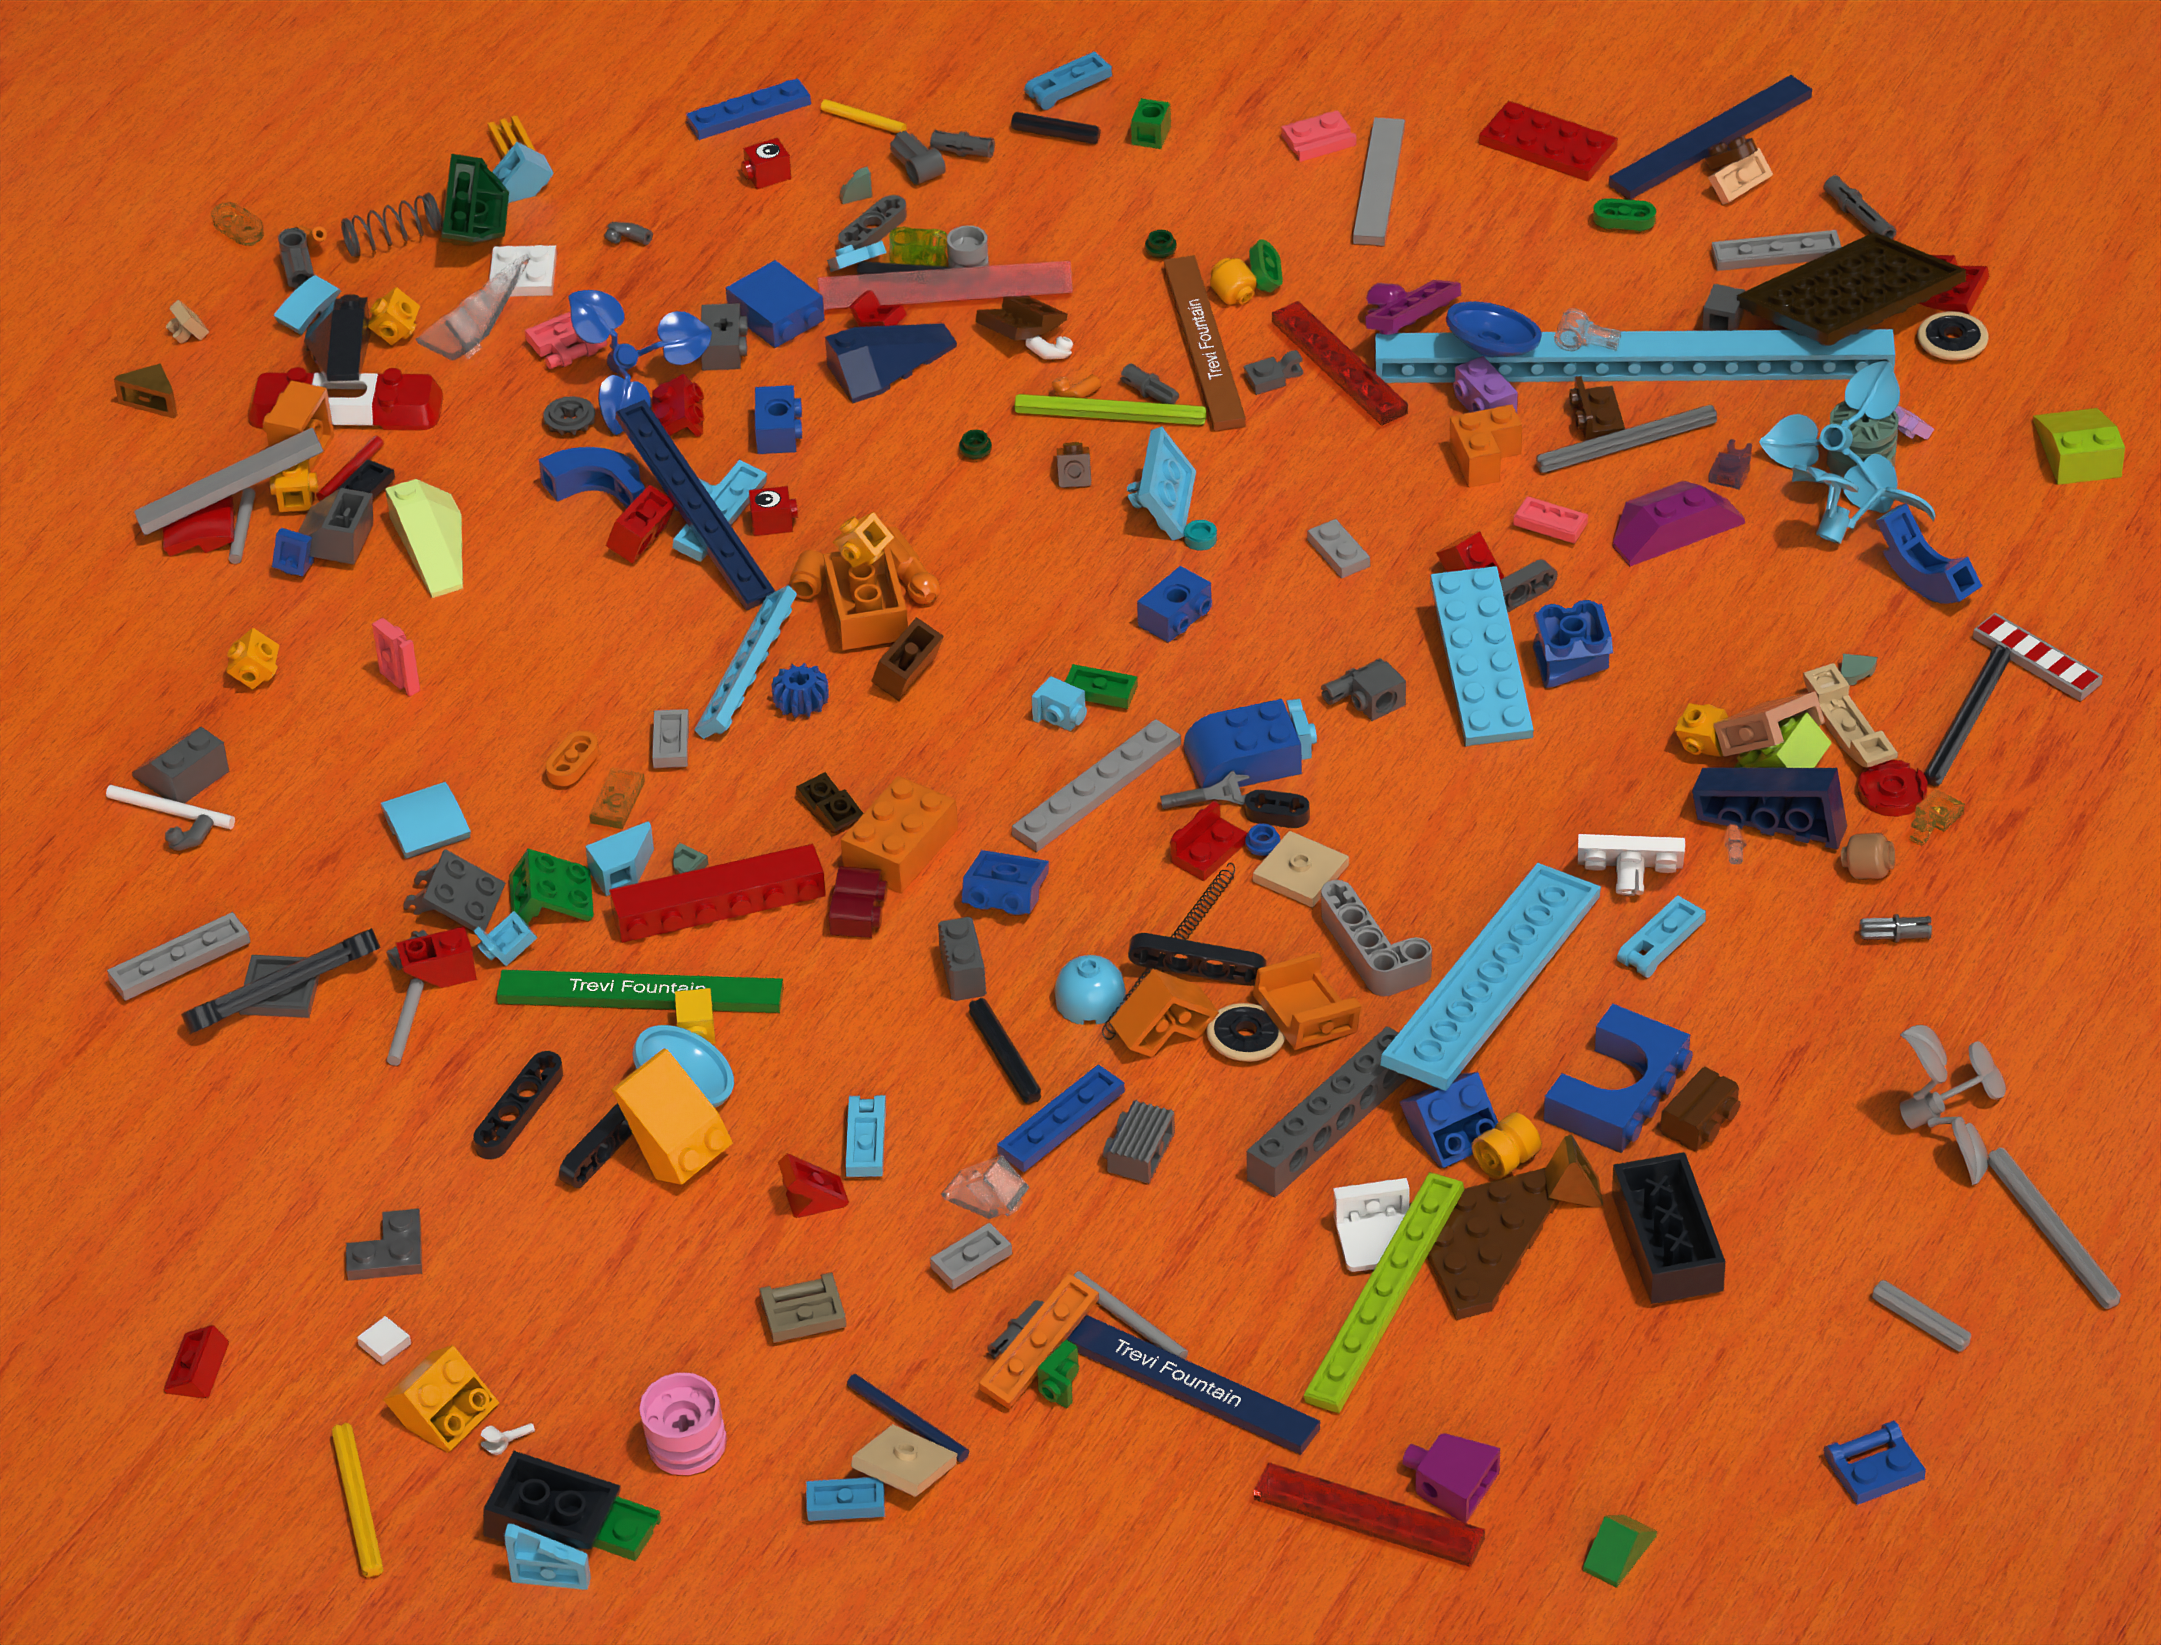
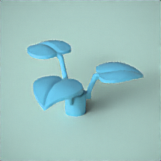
M1888 361L1872 363L1861 369L1851 378L1845 390V401L1849 407L1859 411L1848 420H1844L1841 425H1827L1821 431L1819 439H1817L1818 427L1813 420L1801 414L1789 415L1780 420L1769 433L1760 439L1761 447L1776 462L1792 469L1794 465L1808 467L1815 464L1819 457L1817 445H1823L1831 451L1843 452L1844 455L1849 456L1858 465L1847 470L1844 478L1859 488L1857 493L1846 489L1844 493L1854 505L1860 508L1878 488L1891 487L1897 489L1898 481L1895 468L1886 457L1880 454H1872L1863 462L1849 448L1853 441L1849 426L1861 419L1864 413L1872 419L1879 420L1890 416L1898 407L1900 387L1892 364ZM1879 497L1868 510L1886 513L1891 508L1894 499Z
M1793 466L1792 482L1811 481L1825 483L1829 486L1826 510L1816 532V535L1826 540L1841 544L1847 527L1854 529L1856 522L1879 497H1889L1926 512L1933 522L1936 517L1932 506L1921 497L1904 490L1886 487L1878 488L1850 519L1848 517L1850 511L1837 506L1841 489L1855 493L1858 492L1859 488L1855 484L1839 475L1827 473L1815 467Z

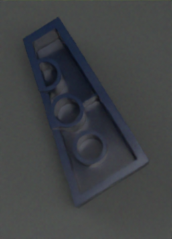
M1702 768L1692 790L1698 820L1740 829L1744 825L1761 830L1760 833L1774 836L1775 832L1795 836L1796 841L1809 843L1810 839L1825 842V847L1833 849L1839 848L1847 829L1837 768Z

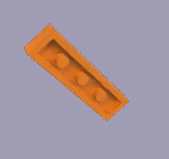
M1068 1273L979 1382V1390L1010 1410L1038 1375L1037 1367L1070 1336L1099 1300V1292Z

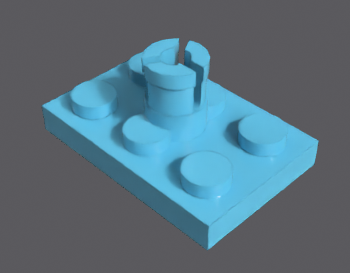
M1161 426L1150 432L1141 481L1128 484L1127 491L1131 493L1128 495L1131 504L1137 509L1147 508L1155 517L1159 528L1165 530L1174 541L1184 537V528L1187 523L1196 470Z

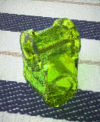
M897 227L889 234L890 263L945 266L947 263L945 251L947 250L948 235L939 229ZM934 238H936V245H935V246H933V239H934ZM933 254H936L935 262H933Z

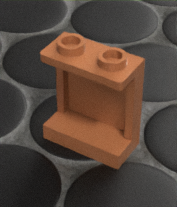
M1816 691L1764 702L1714 723L1723 756L1770 747L1784 742L1778 723L1790 716L1795 717L1808 712L1818 726L1823 725L1825 720Z

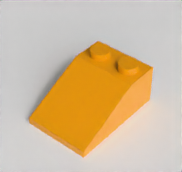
M663 1048L611 1089L656 1180L682 1185L733 1144L719 1113L668 1049Z

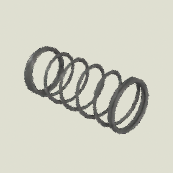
M428 192L427 194L424 193L423 197L418 195L415 199L414 209L407 201L402 200L399 204V215L391 206L386 205L383 210V220L378 213L370 210L367 215V225L358 215L353 216L352 222L348 218L342 219V234L350 254L353 257L360 256L361 254L359 240L354 229L355 218H358L365 227L371 246L376 251V245L370 228L371 213H374L384 228L387 242L392 246V240L386 224L387 208L391 209L395 214L404 240L407 241L408 236L402 221L401 208L403 203L410 208L416 219L419 233L423 236L424 232L417 211V201L419 198L423 200L425 213L434 231H441L442 219L433 195Z

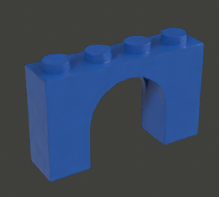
M1612 1004L1596 1026L1595 1051L1634 1067L1641 1073L1642 1079L1627 1088L1609 1090L1595 1087L1561 1073L1545 1095L1544 1121L1622 1153L1630 1141L1635 1142L1646 1118L1654 1116L1661 1097L1671 1092L1681 1070L1685 1071L1690 1065L1693 1052L1689 1050L1690 1034Z

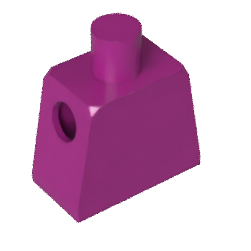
M1444 1433L1437 1437L1429 1450L1410 1444L1405 1451L1402 1463L1416 1470V1493L1420 1497L1459 1521L1467 1523L1500 1473V1448Z

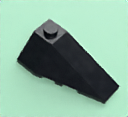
M348 294L335 299L307 329L304 339L305 349L311 351V358L313 361L318 362V368L327 382L360 379L371 334V329L367 327L370 321L367 297L359 298L358 295Z

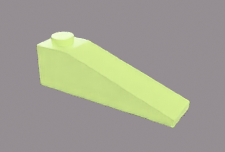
M418 479L385 488L389 517L431 598L463 589L462 514L452 495Z

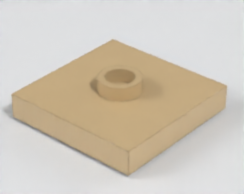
M1289 831L1253 872V882L1313 908L1321 898V890L1324 884L1337 880L1349 866V856Z
M892 1424L853 1455L851 1467L910 1495L917 1496L956 1465L957 1453Z

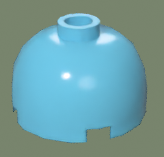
M1097 955L1078 956L1068 961L1058 973L1054 989L1057 1010L1064 1018L1084 1025V1020H1095L1096 1025L1105 1023L1112 1016V1013L1116 1011V1008L1121 1007L1120 1003L1125 1002L1123 999L1126 996V989L1120 970L1110 960Z

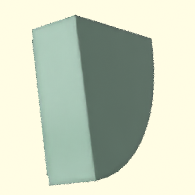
M868 167L855 171L853 173L854 177L841 187L840 200L842 204L872 197L871 173Z
M1843 654L1841 674L1849 685H1855L1857 680L1873 675L1877 666V657Z
M679 843L674 850L673 865L675 874L705 868L708 865V856Z

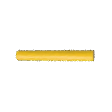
M824 99L821 104V110L896 134L907 129L905 123Z

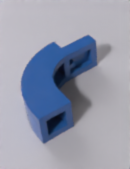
M577 447L558 451L539 459L541 483L557 502L584 491H603L615 496L628 508L646 489L640 480L639 465L624 454L610 449Z
M1907 503L1898 505L1876 520L1889 546L1882 551L1896 574L1909 587L1925 598L1938 603L1960 602L1982 587L1968 556L1957 559L1946 558L1937 553L1927 543Z

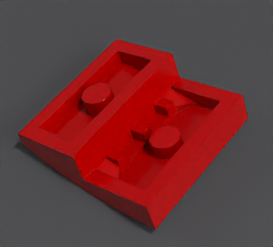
M1932 255L1966 269V281L1954 286L1949 291L1939 293L1928 301L1918 304L1944 312L1970 314L1990 277L1988 267L1957 265L1955 255Z
M232 495L164 526L163 549L171 557L197 545L207 553L233 542Z

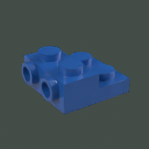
M981 850L963 877L962 903H968L978 909H1004L1007 913L1014 915L1030 914L1039 900V887L1048 875L1049 861Z

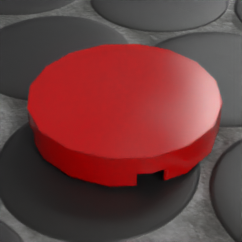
M1889 760L1871 766L1867 771L1861 773L1859 776L1858 796L1863 805L1883 816L1899 817L1909 815L1920 809L1926 801L1928 781L1921 770L1917 768L1916 771L1910 768V763L1902 760Z

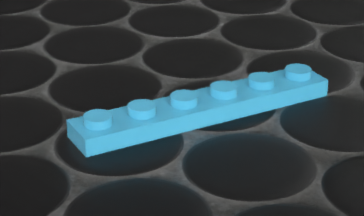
M789 585L765 598L694 729L703 739L714 733H723L732 724V714L743 703L745 699L743 694L746 688L756 679L757 674L755 672L758 666L767 658L769 654L767 651L768 647L779 636L781 632L779 627L782 621L792 612L791 605L797 593Z

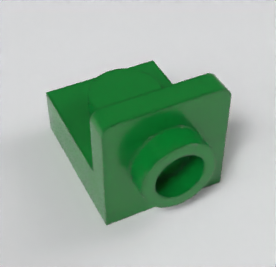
M1065 1340L1037 1367L1038 1391L1047 1400L1057 1402L1063 1407L1068 1408L1072 1404V1381L1078 1374L1079 1364L1078 1346Z

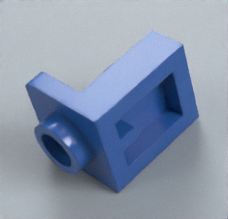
M280 528L276 533L272 567L283 570L290 575L303 576L314 562V557L310 556L312 537Z

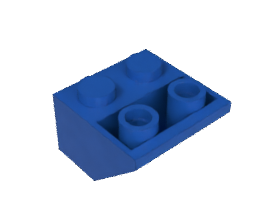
M1478 1072L1459 1074L1446 1091L1432 1086L1400 1101L1413 1136L1440 1168L1447 1167L1473 1155L1472 1142L1485 1131L1492 1130L1498 1123Z

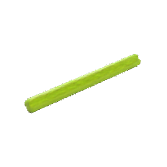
M1027 394L1016 395L1014 403L1015 412L1021 414L1204 425L1206 421V407L1195 405Z

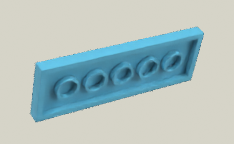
M1497 566L1431 574L1430 584L1465 746L1533 738L1534 729Z

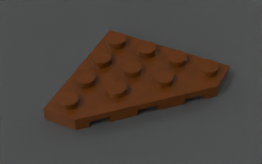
M1545 1168L1464 1189L1427 1256L1456 1320L1493 1311L1499 1301V1294L1505 1285H1509L1521 1265V1259L1527 1249H1531L1543 1229V1223L1550 1213L1554 1212L1559 1204V1200L1548 1198Z

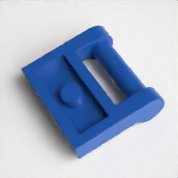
M1894 1420L1882 1424L1881 1429L1840 1445L1835 1442L1824 1447V1455L1828 1464L1856 1505L1925 1479L1926 1469L1903 1438L1901 1429ZM1886 1443L1890 1447L1888 1450L1851 1464L1846 1460L1849 1457Z

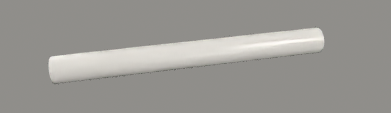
M109 785L106 791L107 798L195 821L199 815L204 814L213 820V825L231 830L235 824L234 816L114 785Z

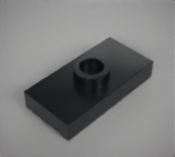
M367 459L335 491L344 488L372 493L374 499L395 479L394 469Z

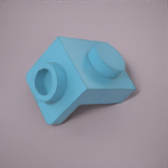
M515 911L507 916L489 934L479 926L474 930L481 940L477 945L479 949L490 960L497 957L506 966L538 938Z

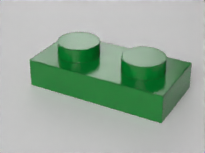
M1072 664L1065 680L1066 683L1085 691V701L1126 709L1129 708L1138 687L1137 676Z

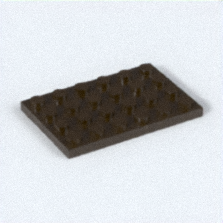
M1873 232L1737 295V300L1740 302L1739 308L1751 312L1752 315L1772 321L1775 325L1795 331L1798 335L1818 341L1821 345L1830 346L1843 338L1858 334L1861 330L1873 324L1881 323L1892 315L1905 312L1907 308L1920 302H1926L1939 293L1951 290L1954 286L1966 281V269Z

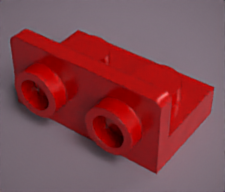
M1213 801L1205 809L1199 810L1182 829H1178L1173 834L1170 840L1171 863L1198 879L1205 881L1246 845L1245 839L1248 833L1222 819L1220 804Z

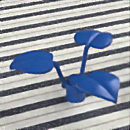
M596 290L577 291L568 297L572 327L580 339L587 343L599 344L607 340L609 335H611L610 348L612 351L607 356V364L619 376H608L602 382L598 400L602 417L613 435H618L624 431L615 418L616 411L642 400H645L649 407L651 405L647 388L640 382H630L631 376L626 372L637 363L638 357L663 347V355L668 363L686 365L699 358L705 352L711 340L712 332L707 325L689 313L675 311L664 316L658 324L657 334L661 341L636 351L630 344H618V335L614 329L623 323L625 316L623 308L614 297Z

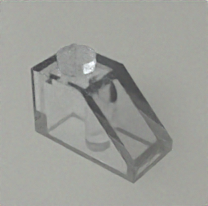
M1000 1155L960 1170L941 1195L951 1203L991 1219L1002 1214L1009 1216L1017 1211L1023 1203L1021 1198L1030 1187L1008 1161Z

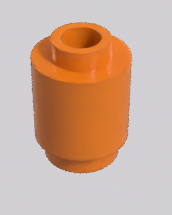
M808 550L799 555L789 580L790 587L797 593V597L811 599L821 591L825 582L822 553Z

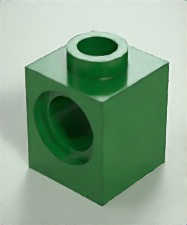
M1140 98L1131 119L1132 145L1162 149L1171 128L1170 102Z

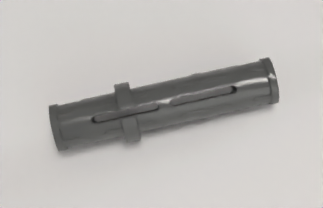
M1838 175L1831 176L1826 180L1823 187L1825 192L1838 202L1839 208L1842 211L1853 215L1871 233L1876 232L1891 239L1895 237L1897 232L1895 227L1890 225L1876 210L1862 199V194L1857 189H1851Z

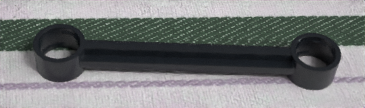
M368 929L223 996L182 1013L181 1016L189 1034L329 970L381 948L373 929Z

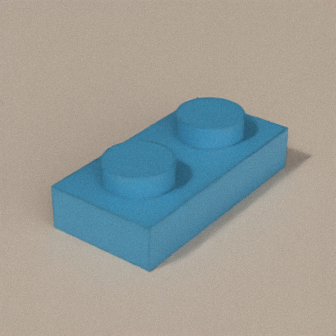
M876 1478L806 1481L808 1521L885 1517L884 1482Z

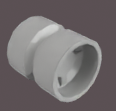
M961 226L950 231L947 236V252L951 280L964 286L976 285L986 280L989 276L988 239L985 231L976 226Z

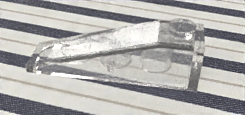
M526 253L511 262L483 284V289L477 290L460 302V306L441 317L419 335L416 341L420 345L453 361L462 355H465L468 359L482 348L480 342L491 332L531 259Z

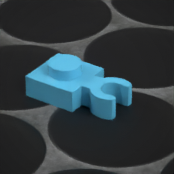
M883 241L854 250L853 245H849L835 250L837 257L827 261L831 272L887 252Z
M1300 699L1286 700L1288 714L1301 742L1302 760L1312 758L1311 744L1317 743L1314 723L1308 724Z

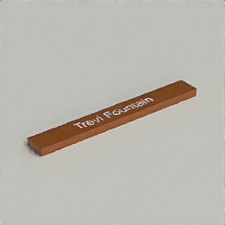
M1195 255L1165 259L1164 270L1214 431L1245 427L1246 417Z

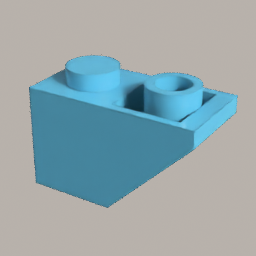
M648 821L585 846L588 868L605 896L610 895V889L639 882L654 851L652 828Z

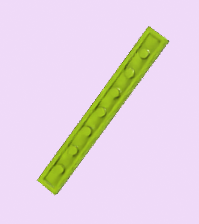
M1431 1172L1428 1173L1305 1391V1403L1340 1413L1464 1191L1462 1181Z

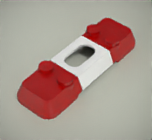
M294 367L287 373L260 374L253 389L248 410V421L251 426L263 429L264 418L276 405L279 394L285 391L290 381H296L327 389H367L366 393L360 397H328L333 425H380L383 430H428L436 426L440 420L443 391L431 375L402 374L398 368L386 369L383 374L361 373L359 380L327 382L322 373H306L304 368Z

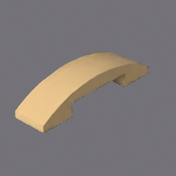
M1834 663L1803 673V679L1808 692L1816 691L1825 720L1824 724L1840 747L1855 762L1868 768L1897 758L1898 752L1883 731L1875 732L1849 696L1850 685Z

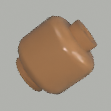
M1882 833L1855 834L1850 837L1847 847H1842V866L1848 868L1851 876L1858 880L1884 878L1888 874L1889 869H1893L1895 866L1894 844L1892 841H1888Z

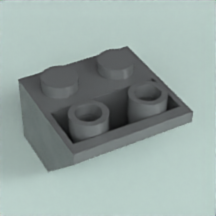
M340 488L309 509L298 533L312 537L311 557L333 560L340 563H355L373 526L372 493Z

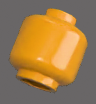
M1225 258L1212 268L1210 286L1227 305L1236 303L1242 305L1253 298L1257 279L1241 259Z

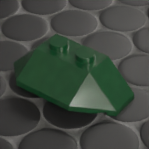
M451 154L440 242L473 246L505 237L509 191L498 177L487 168V164L482 158Z

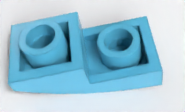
M314 275L300 285L276 311L274 317L279 323L302 335L317 314L321 315L338 297L341 291L334 285Z

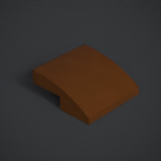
M1030 296L1003 297L1002 309L977 310L975 322L1013 340H1024L1053 330L1067 320L1068 314Z

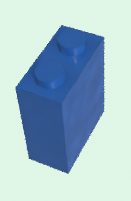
M776 260L726 287L727 304L740 303L741 316H747L748 328L774 348L824 321L823 296Z

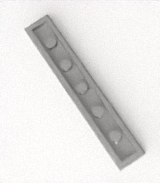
M1374 117L1353 234V244L1385 246L1405 131V119Z
M312 427L135 510L138 523L144 535L150 534L322 453V446Z

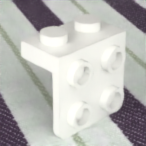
M1407 1178L1334 1188V1221L1345 1264L1349 1271L1371 1270L1377 1266L1409 1209L1410 1189Z

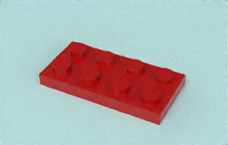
M1509 100L1479 134L1480 145L1587 182L1616 150L1618 143L1617 137Z

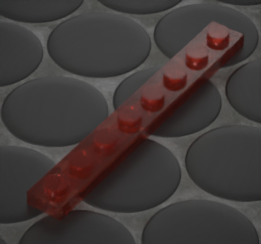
M1070 261L818 278V292L823 296L824 310L850 308V305L866 290L874 291L880 305H907L996 299L1005 296H1041L1073 293Z

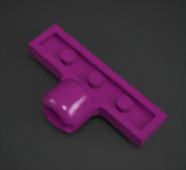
M1432 280L1410 292H1406L1398 284L1377 283L1369 289L1366 297L1368 304L1379 305L1378 308H1372L1367 311L1369 315L1365 316L1366 329L1379 330V333L1383 335L1395 334L1403 326L1414 324L1416 319L1432 314L1436 308L1449 305V301L1461 295V283Z

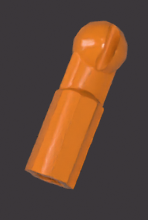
M887 527L894 537L888 544L898 579L902 580L908 587L909 596L914 602L920 605L933 603L941 589L938 579L926 571L920 562L919 556L897 527Z

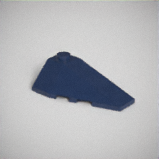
M944 323L854 327L825 337L827 366L852 403L883 394L890 389V383L900 377L905 380L912 375V370L917 366L930 364L957 347L956 340Z

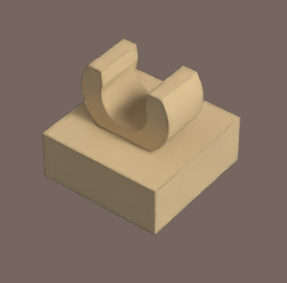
M177 300L169 308L176 318L170 320L166 328L173 333V337L181 344L189 339L191 333L200 341L209 333V330L198 315L180 300Z

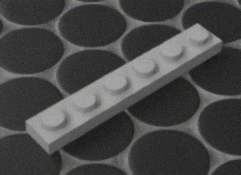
M1155 719L1012 825V836L1035 852H1038L1181 745V735Z

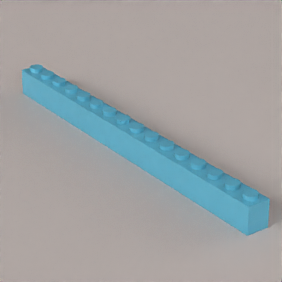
M1863 329L1858 334L1850 335L1830 346L1821 345L1818 341L1798 335L1792 330L1541 332L1542 337L1539 346L1526 354L1511 357H1485L1508 382H1575L1576 376H1582L1583 381L1851 379L1864 367L1880 361L1890 362L1894 370L1895 346L1893 329ZM1376 333V383L1454 382L1456 366L1482 355L1466 346L1453 333H1395L1391 335Z

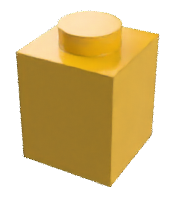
M711 989L675 991L677 1027L696 1033L711 1044H716Z

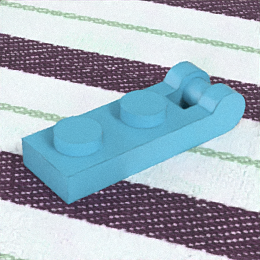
M1677 895L1620 948L1617 954V961L1626 966L1633 965L1637 968V972L1646 978L1652 976L1658 964L1705 922L1706 911ZM1643 949L1647 953L1645 955H1642L1639 952Z
M875 1095L874 1099H861L860 1096H849L846 1177L883 1176L886 1095Z

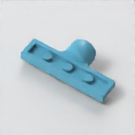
M739 460L718 485H710L700 478L699 480L729 524L732 525L750 503L749 490L761 489L767 481L768 473ZM686 523L673 539L672 548L701 562L707 555V552Z

